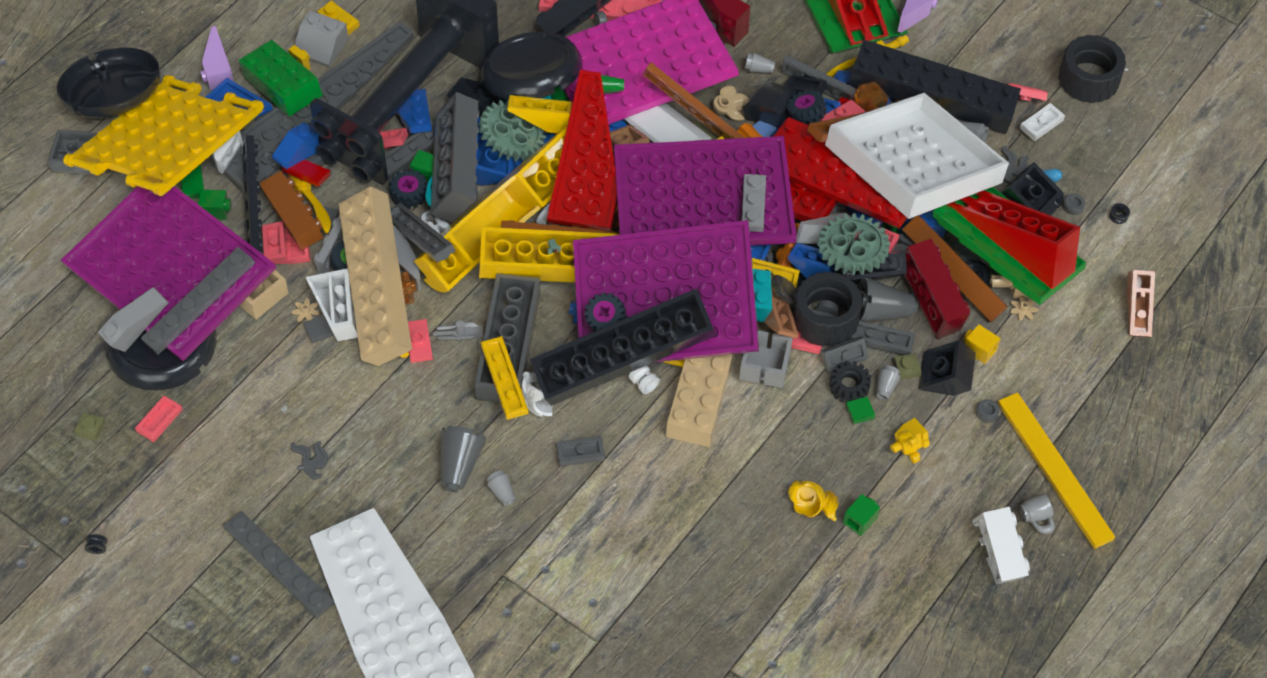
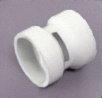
M648 366L639 368L629 374V379L638 385V389L643 394L652 392L660 382V379L655 374L650 373Z

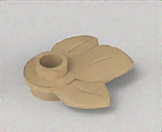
M734 86L723 87L719 92V96L713 100V110L719 115L729 116L732 120H745L742 106L748 100V97L744 94L736 93Z

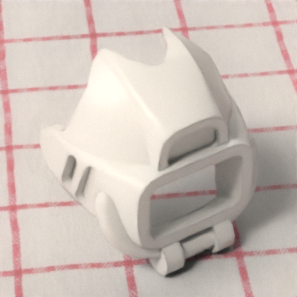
M524 372L521 391L528 409L537 416H552L553 405L551 406L545 400L535 372ZM530 382H535V387Z

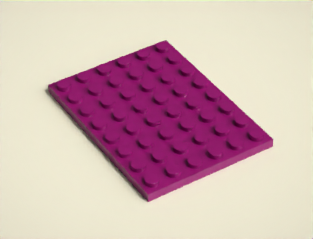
M784 136L614 145L620 235L742 221L744 174L766 175L764 230L763 232L750 231L751 245L796 243L797 237Z
M137 186L61 259V262L119 310L151 288H156L169 303L145 329L148 332L237 247L248 254L255 264L166 347L182 361L277 268L271 260L175 186L163 196L156 195L153 191Z
M748 220L573 240L579 338L595 332L586 321L585 307L586 304L589 305L591 298H595L594 295L596 294L600 296L601 293L605 292L606 294L612 293L614 296H617L624 304L628 318L697 288L717 336L656 362L759 352Z

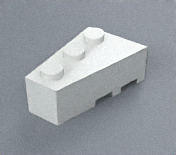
M348 268L306 277L337 341L357 338Z
M1010 507L984 512L974 518L972 523L974 527L979 526L982 537L979 538L981 546H986L989 556L986 560L996 585L1028 576V571L1030 570L1029 562L1023 556V541L1021 536L1017 535L1015 528L1017 520Z

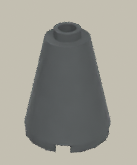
M870 278L861 279L858 285L862 298L860 321L911 317L913 313H916L918 301L915 300L914 295Z
M448 426L447 430L444 427L442 428L441 485L445 486L444 489L446 491L456 493L464 488L486 442V437L482 433L476 436L472 434V429L458 426Z

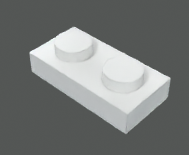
M1050 103L1021 123L1020 129L1032 140L1036 141L1064 121L1065 115Z

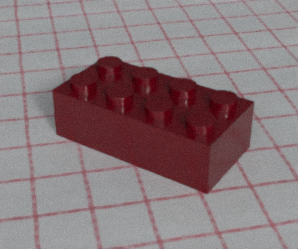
M932 238L908 246L905 252L907 273L904 275L937 340L961 331L970 315V308L968 303L963 301L959 285L953 281L949 266L943 262L940 248L934 244Z

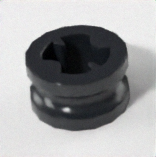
M1116 203L1111 208L1109 218L1116 224H1123L1128 220L1130 209L1125 204Z
M98 534L88 535L86 537L85 551L91 554L105 553L107 538Z

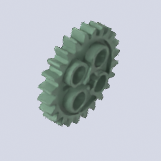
M499 100L498 104L493 102L490 107L487 106L478 123L481 126L479 132L483 133L481 139L488 140L485 146H492L491 152L499 151V157L505 154L507 160L512 156L515 162L518 161L519 157L525 161L527 157H530L544 145L546 136L543 134L545 130L509 112V100H507L505 105L501 100Z
M853 213L852 218H849L847 214H844L843 219L836 216L835 222L828 220V225H823V229L819 233V253L822 254V260L828 259V266L835 264L836 271L843 268V274L851 270L852 275H855V272L859 270L864 275V269L871 273L873 267L878 269L880 263H885V258L888 257L889 235L885 234V228L879 229V222L872 224L873 218L864 220L863 214L860 218H857L855 213Z

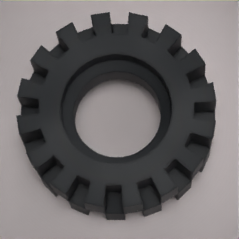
M846 361L845 365L841 362L838 364V367H834L831 373L830 392L831 394L834 393L835 399L840 397V402L842 403L844 400L848 402L863 398L869 393L871 374H869L867 368L864 369L863 364L857 366L856 361H853V365L850 364V361ZM844 378H854L858 381L859 385L857 387H847L842 384V380Z

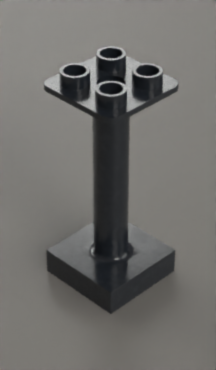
M416 0L420 39L351 116L320 99L314 98L310 102L311 126L319 134V144L316 147L317 154L329 164L334 165L338 161L349 167L353 175L364 183H369L373 180L384 185L388 181L383 138L379 132L449 52L481 68L488 52L499 44L496 1Z

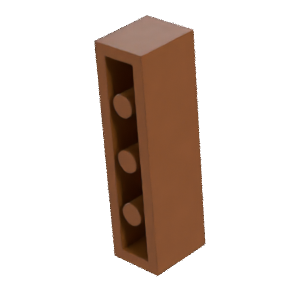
M282 171L260 182V187L281 221L284 222L285 227L301 251L323 239L320 231L323 227L317 217L312 218V215H314L308 203L305 205L302 203L305 200L300 191H294L295 185L290 176L286 178Z

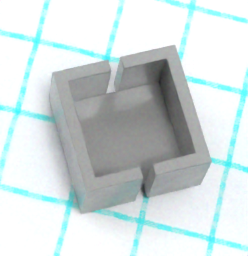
M758 330L759 352L743 353L739 380L754 383L764 380V385L783 388L793 337L773 333L770 349L767 348L769 332Z

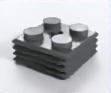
M57 130L48 159L50 170L91 174L90 171L76 166H66L63 159L66 154H73L84 143L97 135V133Z

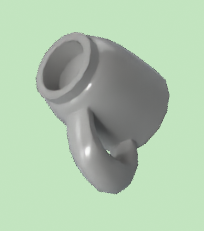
M1045 493L1029 498L1022 505H1019L1020 513L1025 522H1031L1034 528L1042 534L1053 532L1055 529V523L1052 519L1054 515L1053 508ZM1046 519L1049 520V523L1045 526H1040L1036 523Z

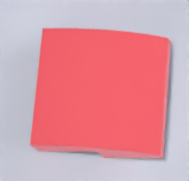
M283 221L262 225L264 256L274 264H296L311 261L310 246L301 251Z

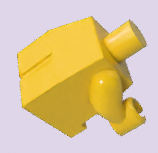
M913 418L903 424L894 434L895 443L890 445V449L893 453L901 450L904 455H909L911 462L915 464L920 461V454L917 450L930 446L928 431L916 418Z

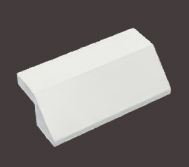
M667 103L625 118L627 122L649 137L654 143L711 140L709 135Z

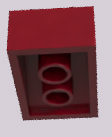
M698 0L709 20L717 25L716 32L724 43L735 47L748 33L750 5L741 0Z

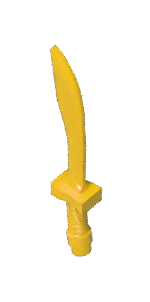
M904 35L887 44L882 40L876 43L896 49L908 43L909 38L907 35ZM857 57L839 64L830 70L827 75L832 77L837 74L838 70L844 71L855 64Z
M287 174L295 184L294 191L299 190L301 194L303 193L312 204L315 215L320 221L325 233H328L331 227V219L325 208L311 192L312 184Z

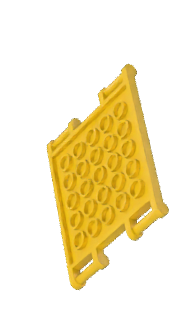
M165 75L162 83L158 85L154 94L147 101L114 119L107 127L99 131L97 135L84 143L73 154H66L63 162L66 166H76L88 170L91 174L97 176L107 169L126 174L125 182L128 186H138L153 191L156 195L163 196L263 111L264 104L259 100L251 101L237 97L236 94L231 92L225 94L223 101H215L198 96L201 92V85L199 83H188L175 79L174 76ZM172 87H176V88L183 89V90H186V91L184 92V91H181V90H178V89H174V88H172ZM235 104V105H238V106H242V107L248 108V110L243 109V108H239V107H236V106H233V105Z

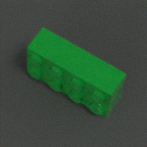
M273 40L264 43L238 60L244 78L289 117L309 105L314 98L318 99L323 96L317 77Z

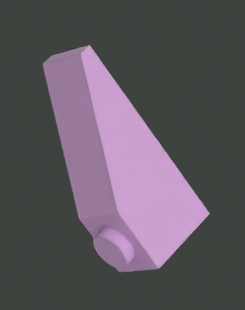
M907 0L901 14L898 32L902 33L929 16L931 9L936 8L938 0Z
M216 26L211 27L202 60L204 70L200 71L203 82H208L210 90L216 88L226 78L233 81L232 72Z

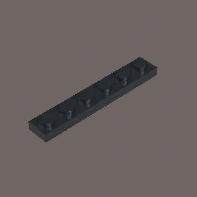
M245 135L242 143L246 242L259 252H262L263 240L259 239V232L262 230V220L258 219L261 201L257 200L260 182L256 181L259 163L255 162V157L258 154V145L254 144L253 135Z

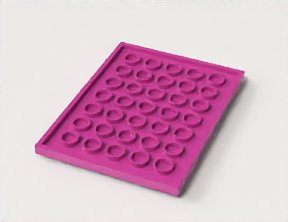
M664 0L566 37L579 49L583 61L582 70L601 72V75L624 79V91L604 94L608 124L673 100L643 76V72L650 62L690 94L739 75L738 68L698 0ZM578 77L572 84L564 88L566 96L572 104Z

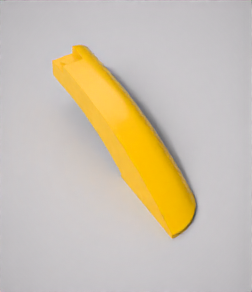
M567 126L503 178L440 234L452 243L456 250L455 252L450 254L447 259L439 262L433 260L425 252L414 260L415 264L426 276L424 281L431 288L443 293L448 292L480 262L481 227L500 228L501 221L509 220L524 223L551 200Z

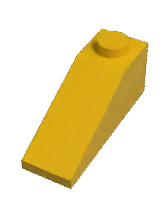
M509 95L508 111L535 126L558 134L568 126L572 102Z

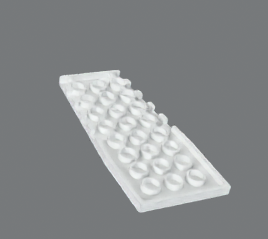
M374 508L310 536L354 656L365 678H474V674L442 613Z

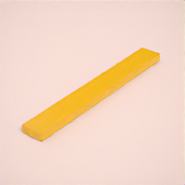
M1017 392L999 400V408L1092 547L1096 549L1113 541L1115 535L1019 393Z

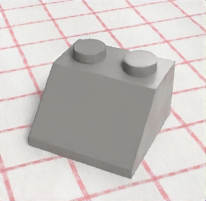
M310 10L300 24L295 46L305 50L310 57V61L330 67L348 40L346 23Z

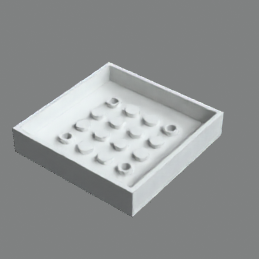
M925 93L830 125L825 144L908 219L1003 183L1009 162Z

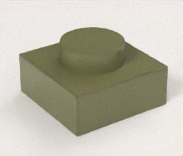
M916 353L894 357L895 368L900 371V380L921 377V368Z
M82 413L74 433L78 437L97 441L105 425L104 417Z

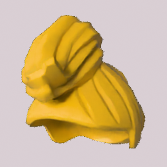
M796 480L791 484L788 494L790 500L794 502V510L797 513L807 517H814L822 510L828 518L836 521L835 512L839 502L834 492H824L820 485L811 481Z

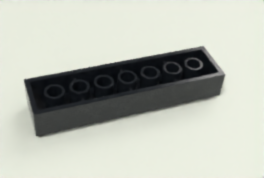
M864 39L849 81V85L900 101L925 93L954 118L966 122L982 123L989 129L1007 134L1013 119L1021 88Z
M696 288L530 359L544 398L552 406L715 337L717 334Z

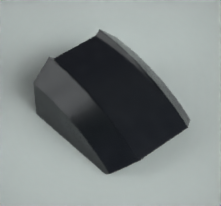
M773 82L764 85L752 94L742 106L744 118L781 127L789 117L787 108L789 99H792L794 94L798 95L795 88Z
M1035 162L1019 173L1002 191V194L1010 201L1050 216L1060 207L1064 195L1063 191Z

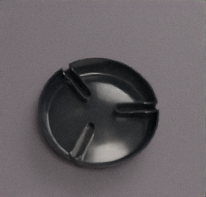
M549 32L523 33L500 42L488 52L481 66V81L488 92L503 99L509 100V95L542 98L554 94V87L556 86L563 90L572 84L579 76L580 70H582L583 61L576 45L562 35Z
M113 48L96 52L95 56L97 59L92 61L88 56L78 60L65 70L57 83V94L63 105L70 111L84 117L106 118L129 112L147 101L158 87L161 76L160 66L157 59L147 51L137 48Z
M215 329L184 361L180 360L167 348L159 355L156 354L141 339L147 333L145 330L125 352L111 347L105 341L106 358L109 360L110 368L119 379L139 389L158 391L181 386L201 373L200 367L202 365L207 366L213 357L217 336Z

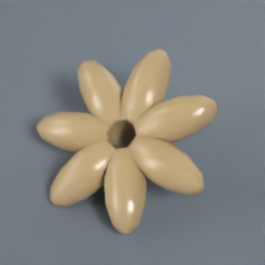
M1023 296L1020 297L1019 302L1011 301L1015 308L1010 313H1019V320H1022L1024 316L1033 320L1032 313L1039 311L1038 308L1031 307L1034 304L1033 300L1025 301Z
M308 298L305 299L303 304L295 302L298 309L291 312L293 315H299L297 318L298 322L303 321L304 318L307 321L312 320L311 315H320L319 311L314 310L319 304L317 302L310 304Z

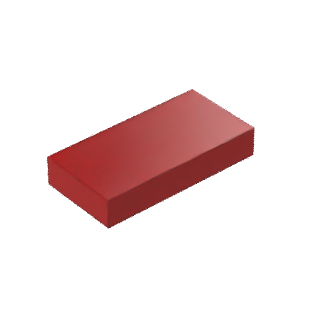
M305 159L288 169L283 167V172L317 187L330 176L329 169Z

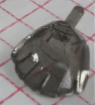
M771 272V286L775 295L782 301L793 304L797 289L785 277L774 275Z

